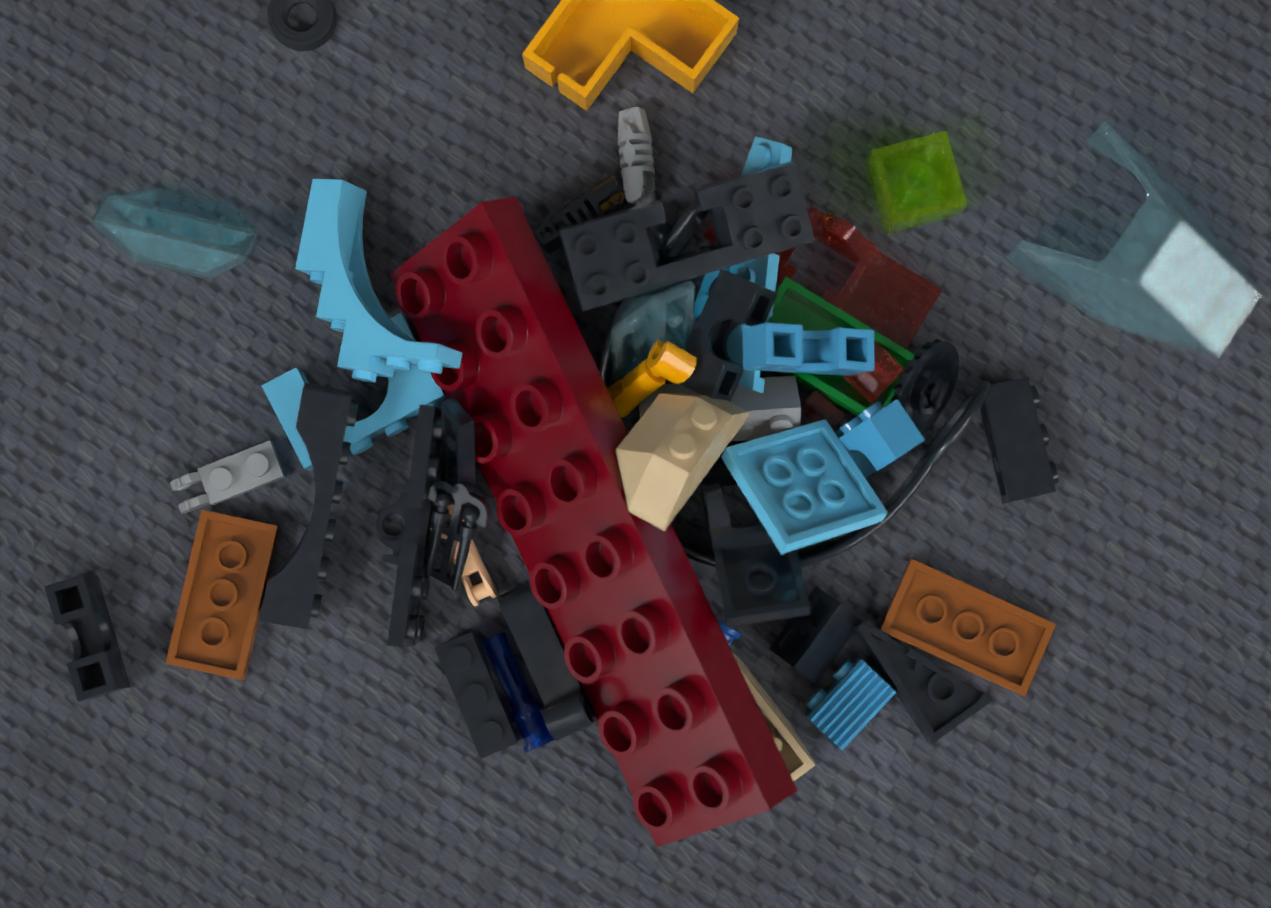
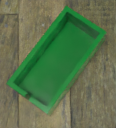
M788 277L784 278L776 291L778 295L774 302L773 316L769 321H766V323L803 325V331H824L835 328L873 330ZM874 330V371L850 376L793 372L779 373L784 376H796L798 385L852 418H856L877 402H880L883 408L890 404V400L895 395L894 386L900 380L899 374L904 372L907 361L912 360L914 354Z

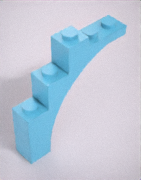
M313 179L295 269L309 274L311 282L322 284L316 317L331 322L330 329L344 332L337 367L353 371V379L373 383L376 382L377 376L393 378L395 368L410 370L411 364H418L419 370L432 373H442L443 367L459 369L462 352L440 344L415 342L397 327L381 306L367 273L363 251V213L367 191L344 180Z

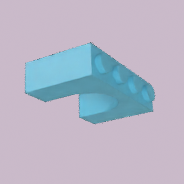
M402 313L390 318L403 333L415 342H418ZM411 364L410 370L395 368L393 378L388 377L387 395L380 408L368 418L355 422L354 427L346 426L343 441L351 442L350 451L353 455L362 453L374 445L373 438L383 433H386L387 437H391L408 428L409 426L406 421L418 415L420 404L436 406L441 411L442 401L448 398L444 390L435 383L431 373L419 370L418 364ZM296 367L261 386L304 469L312 471L313 466L306 445L296 429L304 383L309 384L304 372Z

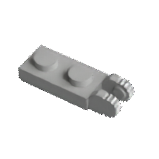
M269 440L197 469L198 472L189 473L170 482L173 491H182L201 481L203 483L206 494L186 499L178 505L181 514L208 504H219L286 476L273 441Z

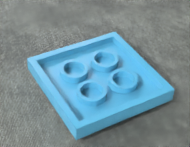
M826 419L727 447L721 457L781 554L882 522L888 513Z

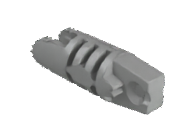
M640 107L619 111L618 146L620 147L619 157L621 158L620 167L622 169L623 190H625L626 201L632 204H648L656 199L654 157L652 156L653 147L651 146L652 136L646 111Z

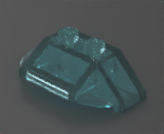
M163 188L136 190L122 195L119 192L107 193L92 219L93 226L133 261L208 280L244 263L258 237V229L251 225L235 206Z
M691 280L645 292L632 300L611 329L612 384L623 379V377L647 359L651 348L658 339L665 343L669 341L684 351L686 350L693 334L695 285ZM665 379V383H664V384H674V383H672L671 381Z

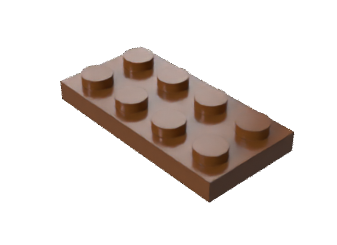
M201 510L165 664L238 680H246L264 602L266 585L271 572L281 526Z
M909 559L879 630L1025 697L1056 624L914 559Z

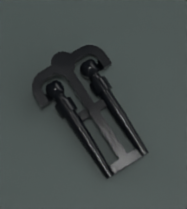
M442 479L431 486L428 499L435 502L437 507H434L431 518L433 526L424 575L432 576L450 586L453 591H458L471 539L475 537L477 529L475 522L484 528L488 527L492 512L487 500L474 493L468 483L460 482L456 484L448 479ZM441 489H444V490H446V491L452 493V495L448 494V493L445 492V491L441 492ZM453 496L455 500V505L453 509L450 527H448L444 524H446L448 520L449 510L447 509V507L451 505ZM467 502H469V503H471V504H473V505L476 506V507H474V506H469V507H467V508L465 509V506H466V503H467ZM444 534L448 537L441 569H433L441 535ZM457 542H459V548H458V552H457V558H456V564H455V570H454V576H453V575H451L450 573H451V569H452V564H453V560H454V555H455V551H456Z

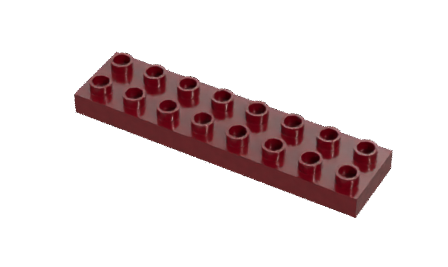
M516 196L481 202L393 271L390 276L396 287L398 305L402 312L411 319L421 342L440 344L462 352L459 369L443 367L442 373H430L435 383L444 390L447 398L455 397L474 420L475 461L478 462L496 501V513L499 522L512 535L530 574V586L533 595L546 608L564 647V659L567 668L580 681L599 722L598 730L601 741L606 749L615 756L633 795L635 814L643 826L649 830L656 847L768 811L797 792V787L672 524L670 523L664 531L628 511L626 494L616 456V449L628 435V431Z

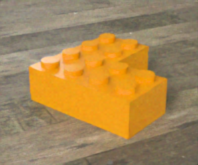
M561 0L524 50L522 56L525 69L551 87H554L558 82L559 92L586 111H588L631 51L685 89L694 93L737 34L739 17L714 0Z

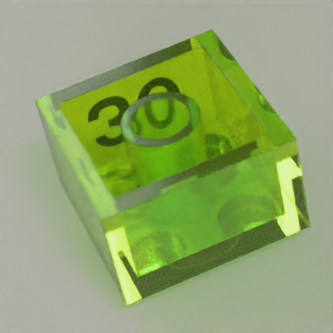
M946 130L873 149L865 161L885 235L959 216L968 205Z

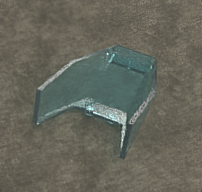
M1105 120L1089 136L1086 143L1134 174L1146 190L1144 203L1106 258L1102 261H1093L1021 240L1008 253L1005 259L1099 324L1218 359L1260 299L1261 294L1190 203Z

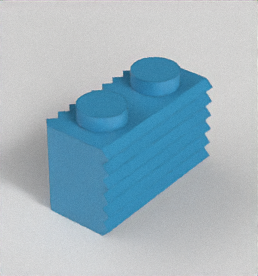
M859 658L853 663L849 659L844 661L832 675L836 679L835 683L827 691H824L822 688L818 689L805 704L809 710L804 716L841 750L850 743L896 693L888 683Z

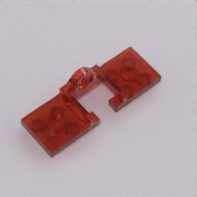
M812 206L810 209L807 208L814 239L857 264L841 292L838 294L827 288L822 299L907 349L942 292V289L876 250L878 246L868 241L855 226L846 220L822 213ZM711 222L703 238L715 245L717 241ZM796 247L774 253L780 256L777 283L780 285L785 277L792 280L798 271L797 268L787 263Z

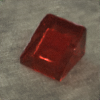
M874 343V371L850 376L844 375L843 377L872 404L903 372L904 368L882 346Z

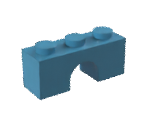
M763 323L743 329V370L846 376L874 371V330L835 328L824 331H803V325Z
M898 399L884 408L880 402H877L835 432L865 478L925 440Z

